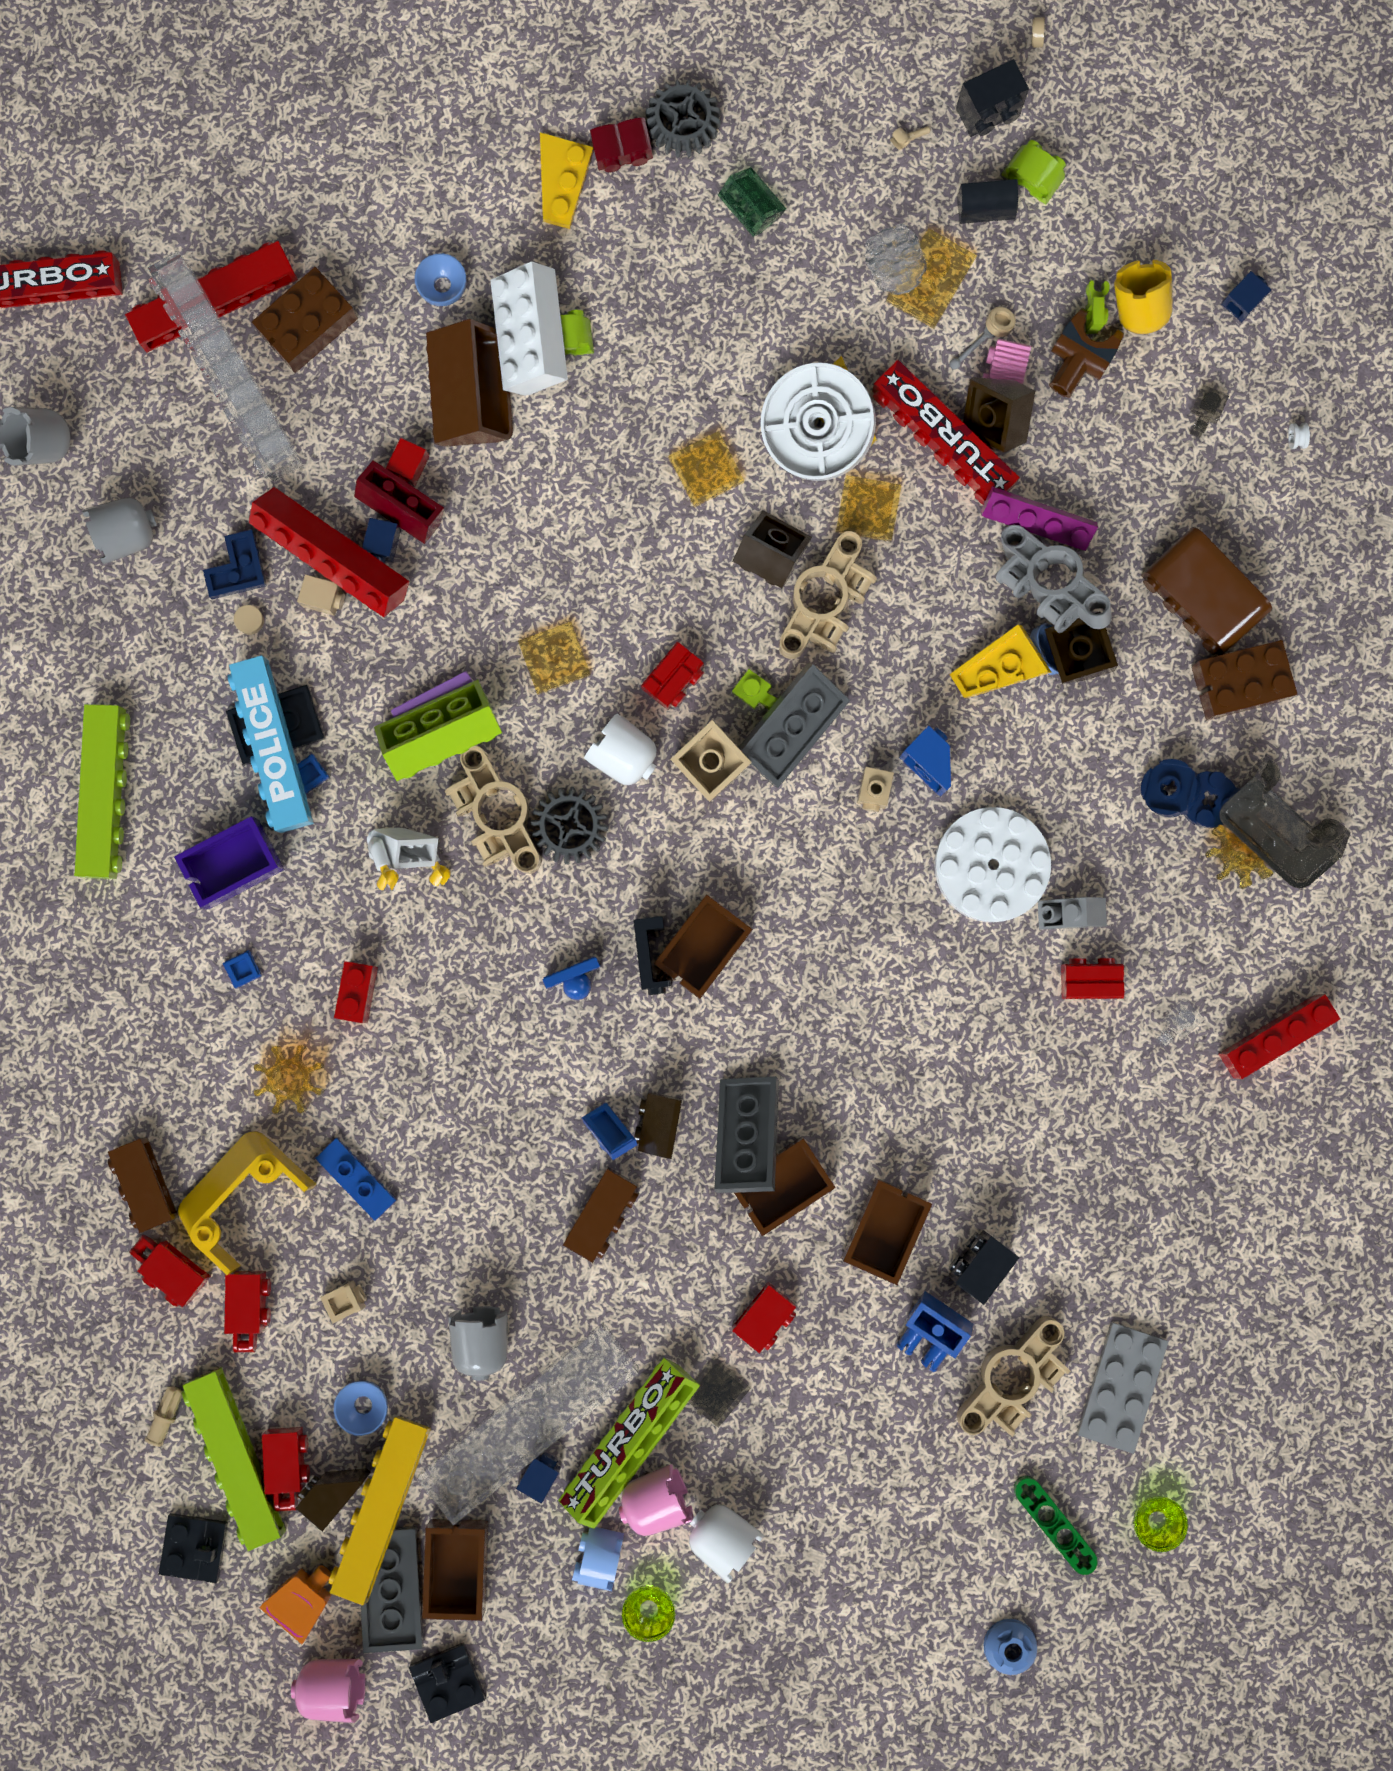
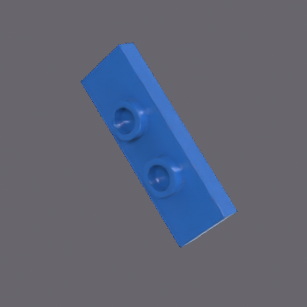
M335 1138L315 1158L374 1221L397 1201L338 1138Z

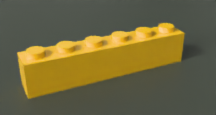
M400 1416L394 1417L393 1421H388L383 1432V1438H386L382 1450H377L372 1462V1466L375 1467L372 1479L367 1478L361 1495L365 1496L361 1508L357 1507L351 1519L350 1524L354 1526L350 1537H345L339 1554L343 1555L339 1567H334L329 1578V1584H332L330 1594L360 1605H365L369 1601L431 1431L430 1427Z

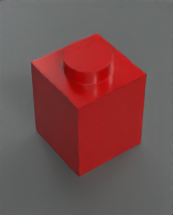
M400 438L386 469L415 487L429 460V454L426 449Z

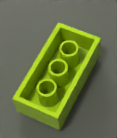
M478 679L374 727L381 753L396 781L410 778L427 767L439 765L443 760L456 754L465 753L471 747L482 742H489L502 733L491 704Z

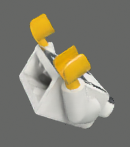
M405 828L372 830L368 834L367 843L369 857L374 860L377 870L381 871V875L376 883L377 887L380 890H384L387 884L391 890L395 887L399 876L397 872L389 869L390 867L393 869L432 867L434 871L429 876V881L434 886H439L440 883L444 885L450 878L451 872L447 867L439 864L441 861L437 855L439 838Z

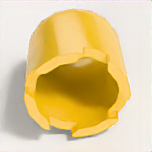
M1137 260L1120 268L1116 272V280L1114 282L1120 323L1125 329L1135 334H1149L1162 329L1169 322L1173 312L1171 268L1159 260H1152V264L1140 265V261Z

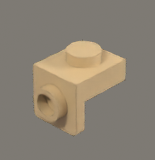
M354 1280L320 1297L332 1324L363 1310L366 1307L364 1301L367 1300L363 1288L360 1285L356 1286Z

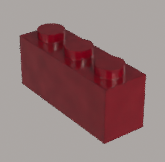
M372 460L356 480L354 493L356 499L392 523L398 524L401 529L423 544L429 540L440 526L444 507L376 461Z

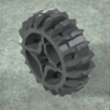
M689 78L685 85H680V81L677 79L674 87H671L666 82L664 91L657 89L655 92L656 98H650L649 100L650 108L646 109V117L648 118L646 126L650 130L649 137L651 140L656 139L657 148L665 145V153L667 155L672 149H675V156L677 158L680 157L681 151H686L687 157L690 158L692 156V149H695L700 155L702 153V145L709 148L711 146V139H716L718 136L716 129H719L721 126V120H719L721 111L716 107V97L710 98L711 91L709 88L701 92L702 85L700 82L694 87L691 86ZM695 104L704 112L706 116L705 121L701 120L700 116L694 113ZM688 113V119L685 118V120H680L679 122L678 117L682 119V116H686ZM661 115L667 117V121L672 123V132L663 126L660 120Z
M570 787L569 796H565L563 788H559V798L556 799L554 794L549 792L548 797L552 802L547 804L542 799L539 801V804L545 808L543 812L534 809L533 813L541 818L540 820L531 821L532 826L540 827V830L532 832V837L542 836V839L536 843V846L538 848L545 845L548 846L543 852L546 857L554 851V862H558L561 855H564V863L566 865L570 864V856H574L576 863L580 864L581 858L579 854L584 853L585 857L589 860L592 858L588 851L591 847L596 852L600 851V847L595 844L596 840L600 842L606 841L603 835H599V831H608L609 827L607 825H600V822L607 820L608 817L607 814L597 815L604 807L601 803L594 807L592 806L596 800L594 795L590 796L587 801L584 800L586 790L582 789L577 797L575 796L576 791L574 787ZM574 803L570 811L564 816L551 814L556 807L562 804ZM582 806L592 815L593 830L579 823ZM574 818L576 821L573 823L583 831L570 829L569 833L566 834L564 832L566 828L562 827V824L558 821L569 822ZM547 822L560 828L557 846L548 837L546 830ZM579 835L589 838L583 845L577 848L565 849L570 839L574 836Z

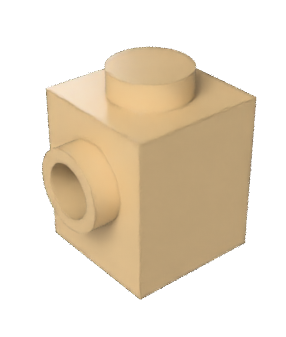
M305 575L297 602L304 608L335 616L337 609L341 610L343 607L345 594L342 593L343 589L323 575H320V578Z
M865 767L857 799L858 804H863V810L879 812L880 808L885 809L887 807L894 772Z

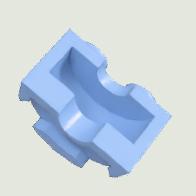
M590 1527L588 1534L582 1533L579 1551L584 1552L582 1563L576 1562L572 1580L578 1581L577 1584L612 1591L624 1533L595 1527V1529Z

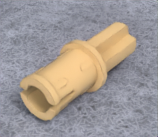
M169 1386L166 1389L158 1410L153 1412L154 1420L144 1439L148 1444L157 1447L163 1446L169 1427L176 1420L174 1415L182 1398L181 1389Z

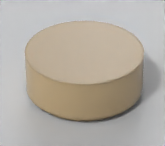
M1034 17L1033 48L1043 47L1044 17Z
M1005 307L992 309L986 318L988 331L997 337L1009 335L1016 323L1014 314Z
M244 605L235 612L234 624L242 633L252 635L262 629L264 617L255 606Z

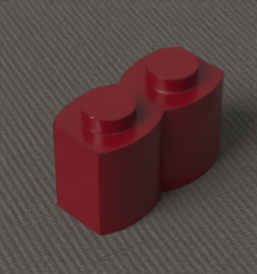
M633 118L618 124L602 125L590 130L599 171L615 172L625 164L642 166L653 158L645 118Z

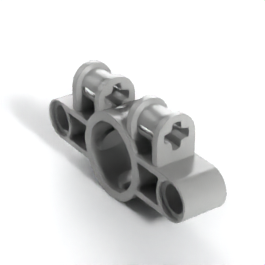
M1011 525L1003 530L1001 540L1004 554L1009 560L998 571L996 575L997 582L1000 584L1004 583L1013 590V595L1016 598L1023 597L1031 590L1033 597L1040 603L1037 615L1040 618L1045 617L1050 621L1058 633L1066 630L1078 617L1094 629H1102L1109 625L1112 619L1110 600L1103 592L1084 578L1081 558L1074 550L1060 545L1046 547L1019 525ZM1013 541H1020L1017 545H1010ZM1057 563L1066 564L1072 572L1076 571L1074 580L1071 579L1066 587L1062 589L1049 590L1045 585H1039L1036 582L1039 573L1045 571L1049 565ZM1095 609H1104L1102 613H1092V611Z

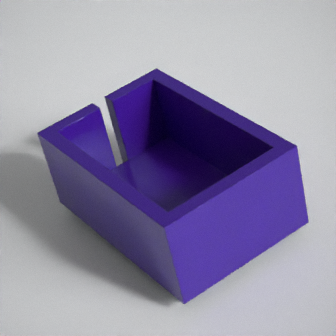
M252 816L174 856L185 880L192 881L188 886L199 907L207 910L285 870L260 820Z

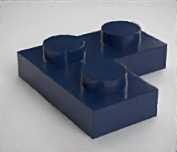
M251 529L224 536L230 564L203 570L209 598L213 600L266 587L267 584L254 531Z

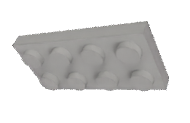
M1111 1322L1076 1433L1078 1436L1132 1454L1135 1453L1169 1341Z

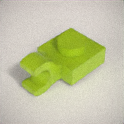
M1090 280L1086 286L1088 298L1086 310L1089 311L1086 316V334H1097L1107 324L1108 308L1105 307V296L1110 289L1108 281H1104L1101 285V292L1094 289V280Z
M750 669L747 670L732 690L735 696L754 710L759 704H762L769 710L778 700L773 695L768 694L772 685Z

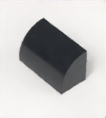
M1018 180L961 184L957 195L959 224L1014 220L1018 208Z

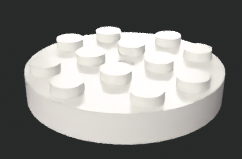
M810 363L790 370L773 385L762 408L761 432L769 454L779 466L802 479L823 481L846 474L864 458L875 434V408L868 391L853 374L833 364ZM816 418L824 419V426L822 428L814 426Z
M988 807L963 815L946 830L936 850L934 869L939 889L954 909L977 921L1003 922L1024 914L1042 897L1050 878L1051 857L1045 838L1029 819L1009 809ZM995 859L998 861L999 866L996 870H991L988 867L989 860Z

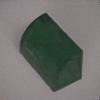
M752 167L730 175L718 193L719 198L752 237L761 234L777 221L787 209Z

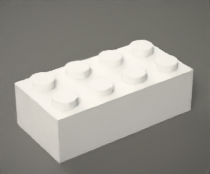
M531 261L491 279L503 390L526 396L568 380L555 269Z

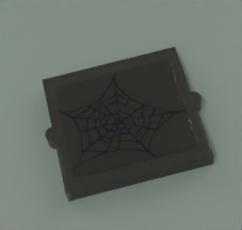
M714 1356L695 1379L700 1384V1387L688 1402L697 1409L698 1415L703 1414L719 1428L751 1387L736 1375L734 1369L730 1370Z

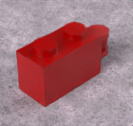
M142 1235L129 1251L134 1258L142 1263L141 1267L137 1270L143 1276L141 1278L142 1281L151 1288L155 1289L157 1287L165 1293L164 1298L176 1307L180 1305L183 1308L190 1304L211 1277L167 1240L157 1244L150 1237ZM147 1247L152 1250L149 1256L143 1253Z
M234 1271L229 1275L225 1274L224 1334H233L234 1353H255L257 1349V1334L263 1332L265 1326L270 1324L271 1312L270 1308H266V1296H270L271 1280L266 1278V1271ZM241 1334H249V1340H241Z
M303 1427L267 1429L262 1434L265 1494H274L275 1512L297 1510L295 1508L298 1505V1492H301L306 1486L305 1483H308L310 1480L309 1464H304V1453L308 1452L309 1443L308 1436L303 1435ZM282 1493H290V1498L282 1499Z

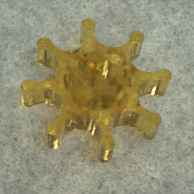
M1239 816L1232 821L1234 825L1233 834L1227 832L1222 825L1214 828L1212 834L1220 839L1221 848H1211L1205 852L1207 858L1215 856L1223 861L1224 868L1222 872L1217 874V879L1222 880L1228 877L1230 871L1235 872L1240 878L1239 887L1241 889L1252 885L1251 871L1258 873L1261 879L1272 876L1273 871L1264 865L1263 857H1272L1280 851L1278 847L1267 848L1262 844L1261 835L1268 830L1267 825L1263 824L1254 833H1250L1245 828L1244 816Z
M298 1045L296 1054L291 1059L283 1056L280 1046H273L271 1051L276 1057L274 1066L267 1068L262 1064L254 1065V1070L265 1073L268 1079L266 1086L255 1090L254 1095L262 1096L266 1092L273 1093L276 1097V1104L272 1109L274 1114L282 1112V1105L286 1100L295 1102L297 1112L304 1113L307 1111V1107L302 1100L304 1093L312 1091L317 1095H321L325 1091L324 1088L316 1087L311 1082L312 1073L315 1070L323 1069L324 1064L318 1062L312 1067L304 1065L302 1055L306 1051L305 1045ZM291 1064L296 1065V1066L298 1067V1069L292 1067ZM287 1074L294 1075L295 1079L291 1081V1084H284L283 1079L287 1078Z

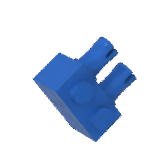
M924 1291L911 1309L906 1321L908 1328L896 1343V1346L902 1351L907 1345L904 1353L912 1355L921 1339L925 1338L932 1343V1346L921 1359V1363L926 1368L930 1364L929 1370L936 1372L947 1354L953 1358L957 1357L971 1337L974 1323Z

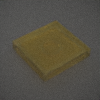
M719 431L668 456L694 508L744 483V479Z
M846 475L836 532L852 531L861 537L891 542L901 485Z
M572 622L518 641L537 695L591 676Z

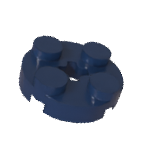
M1165 759L1160 761V764L1156 765L1153 769L1150 768L1145 773L1141 782V795L1146 805L1153 812L1163 817H1177L1190 813L1200 795L1201 786L1198 773L1188 764L1177 759ZM1171 781H1175L1177 789L1172 795H1168L1164 787L1165 785L1169 786Z
M1205 771L1198 773L1201 786L1200 795L1192 811L1184 816L1189 822L1199 827L1208 829L1220 827L1229 822L1239 809L1237 789L1233 782L1222 772ZM1205 792H1208L1209 795H1215L1216 800L1214 801L1215 806L1213 808L1209 804L1203 805L1202 800L1205 799Z

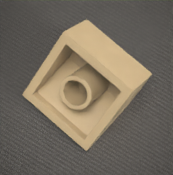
M711 720L670 759L709 802L716 798L752 763L714 720Z

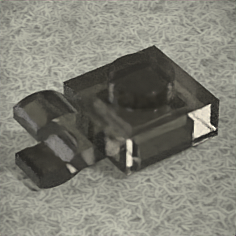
M1203 384L1190 413L1197 416L1190 434L1200 438L1202 433L1206 431L1209 422L1216 424L1229 396Z

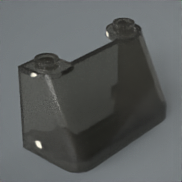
M1265 754L1225 801L1220 809V819L1230 831L1289 885L1299 889L1306 888L1342 858L1351 832L1339 821L1330 818L1320 821L1314 827L1308 824L1271 790L1278 783L1281 772L1278 765Z

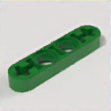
M1031 1476L1018 1478L1013 1488L1019 1502L1078 1574L1089 1575L1093 1573L1098 1561L1090 1546L1036 1479ZM1026 1483L1028 1486L1034 1485L1032 1492L1040 1500L1034 1504L1027 1494L1021 1496L1020 1494L1023 1493L1021 1486ZM1046 1505L1051 1506L1054 1510L1053 1517L1048 1521L1039 1519V1509ZM1062 1529H1069L1072 1532V1539L1067 1544H1061L1057 1541V1533ZM1075 1547L1084 1556L1090 1555L1088 1557L1089 1564L1086 1567L1083 1564L1077 1566L1079 1559L1071 1551Z

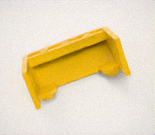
M258 1131L244 1134L182 1200L178 1208L179 1217L193 1244L226 1275L238 1270L241 1265L218 1244L221 1238V1229L210 1215L248 1174L252 1175L258 1182L271 1183L284 1173L303 1192L316 1186V1183L263 1133Z

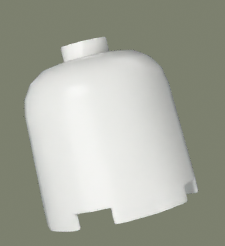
M615 714L602 730V733L606 735L602 741L599 740L596 744L593 743L584 759L623 785L635 784L642 777L647 780L657 767L653 764L657 751L655 743L623 716Z
M715 1505L707 1510L706 1513L700 1510L690 1523L694 1529L689 1536V1545L693 1553L728 1584L733 1578L729 1573L733 1568L739 1572L756 1549L752 1542L755 1538L761 1541L764 1534L727 1506Z

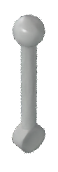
M987 327L984 329V334L958 358L950 361V367L953 370L958 369L961 362L982 342L994 336L988 331Z

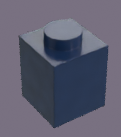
M1250 271L1228 294L1221 305L1242 323L1267 297L1272 289L1268 287L1263 277L1255 275Z
M369 518L362 548L384 564L386 561L394 563L401 529L396 523Z
M536 1452L518 1482L516 1489L542 1504L560 1473L561 1466L557 1465L558 1460L549 1453L543 1452L540 1455Z

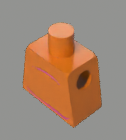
M319 1565L311 1575L300 1568L272 1592L259 1608L302 1645L332 1596L324 1588L329 1581L331 1572L323 1565Z

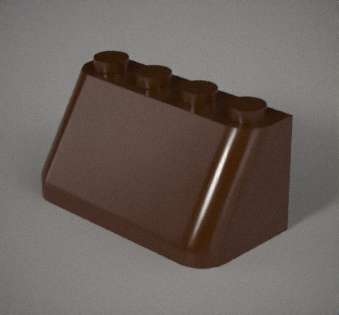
M470 318L427 332L426 351L428 354V378L430 382V406L432 409L434 444L449 447L499 443L511 439L513 435L510 392L503 390L496 329Z
M1191 527L1141 575L1145 579L1143 581L1145 587L1152 593L1157 592L1164 599L1163 605L1173 614L1177 613L1184 620L1182 623L1186 630L1191 634L1197 633L1204 641L1202 643L1203 647L1212 655H1223L1273 609L1269 600L1196 527Z

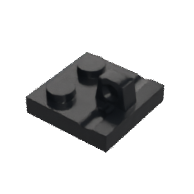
M170 1513L167 1519L158 1575L217 1583L219 1581L228 1522Z
M464 1642L409 1666V1671L430 1723H434L486 1700V1695Z

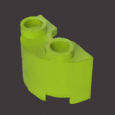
M1029 140L1026 145H1022L1001 175L1008 180L1017 179L1018 185L1025 187L1030 195L1047 205L1065 179L1063 169L1066 167V163L1059 156H1051L1048 152L1044 151L1038 142Z
M571 310L567 312V315H560L565 355L576 356L594 353L590 320L584 317V312L582 310Z

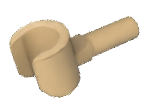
M927 126L907 134L900 127L893 132V138L890 141L898 150H902L912 140L929 134L930 128Z

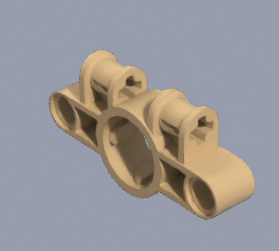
M852 531L842 533L837 538L822 566L807 569L797 579L793 591V605L796 611L781 635L779 642V651L785 658L796 659L800 657L809 641L829 652H836V644L843 632H847L849 629L847 624L838 619L845 608L847 599L863 604L865 601L864 596L871 583L874 584L877 580L876 576L855 564L862 547V540L857 533ZM847 541L852 542L856 550L850 553L842 550L841 544ZM815 577H824V580L833 586L834 583L837 585L841 599H837L831 612L817 614L815 609L806 608L803 605L799 591L803 592L808 585L806 581ZM862 581V583H861V585L859 586V588L856 589L857 586H858V584H859V582ZM834 630V632L832 633L831 637L828 638V636H829V634L831 633V631ZM789 638H793L799 642L800 647L795 651H791L785 647L784 642Z
M473 746L460 755L461 764L468 777L450 786L444 792L446 796L451 797L457 809V817L473 812L475 822L485 832L471 841L472 845L476 846L484 860L482 863L484 867L493 865L510 856L519 871L524 874L535 873L541 866V857L525 828L529 818L527 799L516 786L508 782H502L483 749ZM473 753H479L482 756L481 763L475 767L469 766L467 762L469 756ZM498 790H507L516 794L513 797L519 808L522 807L517 823L511 822L504 827L505 830H493L487 827L485 824L488 823V820L484 813L481 814V805L485 798L499 794ZM460 793H461V795L463 796V798H464V800H465V804H464L462 798L460 797ZM486 844H488L492 854H490ZM526 853H532L535 856V863L530 868H523L520 864L521 857Z
M1050 1316L1039 1318L1015 1346H998L986 1355L981 1366L982 1383L957 1411V1421L964 1432L969 1435L980 1434L994 1420L1013 1437L1016 1434V1428L1023 1420L1032 1416L1021 1404L1028 1402L1036 1394L1040 1383L1052 1393L1054 1391L1053 1386L1061 1377L1071 1372L1052 1354L1064 1339L1065 1334L1063 1326L1056 1319ZM1048 1324H1054V1335L1050 1338H1044L1042 1335L1043 1328ZM1008 1355L1019 1356L1018 1359L1025 1365L1029 1364L1030 1368L1029 1382L1024 1383L1018 1388L1019 1393L1005 1395L994 1383L991 1384L990 1381L991 1369H995L1000 1363L1001 1358ZM971 1412L977 1413L978 1420L975 1424L966 1425L964 1423L967 1414Z

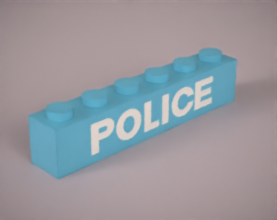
M261 655L230 664L231 674L227 675L228 682L232 691L236 690L239 701L235 702V707L239 717L244 718L246 728L243 729V736L246 744L252 747L254 756H250V761L254 772H259L261 783L258 784V790L262 800L267 801L269 811H266L265 814L269 827H274L275 831L284 833L314 824L269 660Z

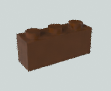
M148 1137L137 1139L108 1151L110 1157L108 1158V1166L111 1172L117 1175L120 1183L118 1186L119 1194L124 1202L127 1201L131 1211L129 1213L130 1222L135 1229H138L139 1233L179 1218Z
M608 1167L563 1246L592 1263L596 1257L602 1259L610 1246L606 1239L611 1231L617 1234L625 1218L620 1216L626 1206L632 1208L640 1194L635 1191L638 1184Z

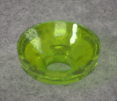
M1153 1496L1141 1502L1137 1507L1133 1517V1527L1137 1538L1146 1548L1156 1552H1168L1177 1548L1184 1541L1188 1531V1519L1182 1507L1174 1500L1163 1496ZM1153 1512L1164 1514L1165 1523L1161 1528L1155 1529L1149 1525V1516Z
M653 1585L640 1586L634 1589L625 1599L622 1607V1622L626 1631L635 1639L642 1642L658 1641L665 1637L673 1627L675 1621L674 1603L663 1589ZM653 1601L658 1607L656 1615L653 1617L643 1616L640 1611V1606L643 1602Z

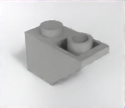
M1081 897L1038 901L1039 930L1107 927L1106 898Z

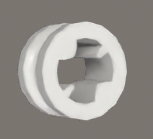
M1293 423L1289 426L1288 438L1290 449H1296L1298 446L1301 449L1308 447L1310 431L1307 423H1301L1300 426Z

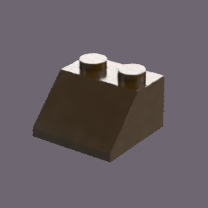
M970 378L963 423L983 442L1005 453L1027 443L1036 391L1015 380Z
M763 510L745 533L732 562L740 565L745 571L760 576L767 583L782 589L792 575L812 537Z
M1077 618L1061 633H1058L1054 626L1044 629L1062 684L1099 677L1114 672L1118 667L1106 627L1094 629L1080 618Z
M648 1092L647 1098L641 1097L638 1115H644L642 1127L636 1126L634 1135L637 1144H639V1152L672 1159L682 1098Z
M364 1468L325 1472L320 1479L315 1475L297 1496L302 1501L295 1509L323 1532L371 1472Z

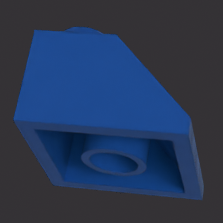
M928 726L904 750L899 758L941 797L951 787L950 745L946 742L948 740L947 736L937 727L932 729Z

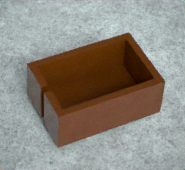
M315 266L251 323L260 336L277 352L288 367L296 373L351 326L358 317L353 307Z
M1283 640L1200 660L1191 666L1197 690L1200 691L1208 686L1211 687L1210 691L1199 696L1206 721L1286 701L1298 695Z
M706 894L655 961L654 965L674 980L678 976L681 977L682 980L679 984L701 999L753 929Z
M801 1136L776 1153L775 1191L738 1192L734 1194L744 1209L749 1207V1205L751 1206L747 1210V1214L761 1236H764L836 1187Z
M875 1177L841 1258L843 1262L898 1285L932 1207V1203L906 1190L901 1195L903 1190Z
M454 1519L429 1520L425 1528L422 1619L482 1621L486 1611L489 1520H462L460 1526H456L457 1520Z

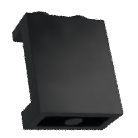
M663 916L633 919L641 989L648 990V995L665 994L666 988L672 987L671 981L654 982L648 932L665 930Z

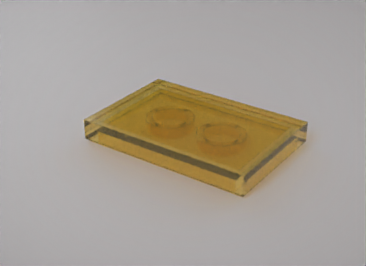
M928 228L888 295L886 302L935 329L977 255Z

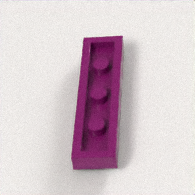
M995 487L991 488L981 509L982 517L1009 526L1019 525L1030 533L1084 551L1087 550L1098 529L1096 521Z

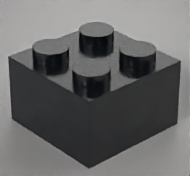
M1015 60L1008 61L962 84L956 110L970 137L977 134L980 136L987 135L996 125L1002 122L1010 124L1019 118L1029 87Z
M982 1230L980 1234L975 1232L966 1244L969 1249L964 1256L958 1255L949 1266L951 1273L948 1276L963 1290L985 1305L1020 1257L986 1231Z

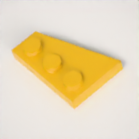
M540 132L543 222L567 229L571 228L594 152L593 147Z
M1018 624L949 675L964 698H971L1052 672L1023 626Z

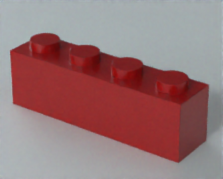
M1315 994L1218 1054L1234 1079H1244L1336 1023L1341 1018L1326 994Z

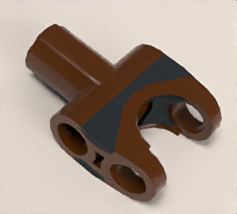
M1083 307L1067 324L1051 350L1052 353L1064 359V361L1050 381L1049 386L1053 391L1067 398L1072 396L1085 373L1098 381L1101 379L1114 358L1124 336V332L1118 329L1114 336L1111 335L1109 339L1103 342L1091 340L1084 331L1085 318L1089 311Z

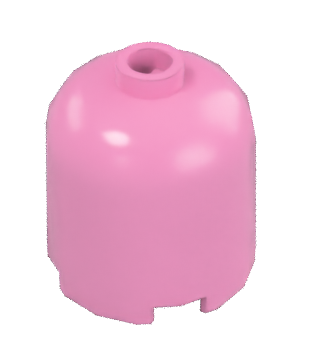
M670 1464L629 1482L622 1492V1506L619 1507L622 1522L624 1524L628 1523L634 1532L642 1536L654 1535L692 1522L693 1509L691 1505L686 1507L683 1495L688 1493V1490L677 1468L673 1469V1465Z
M317 1659L304 1665L299 1672L297 1680H293L291 1686V1697L295 1699L299 1713L304 1718L311 1720L355 1723L359 1719V1714L355 1713L357 1704L363 1705L365 1696V1674L359 1673V1667L363 1665L362 1660Z

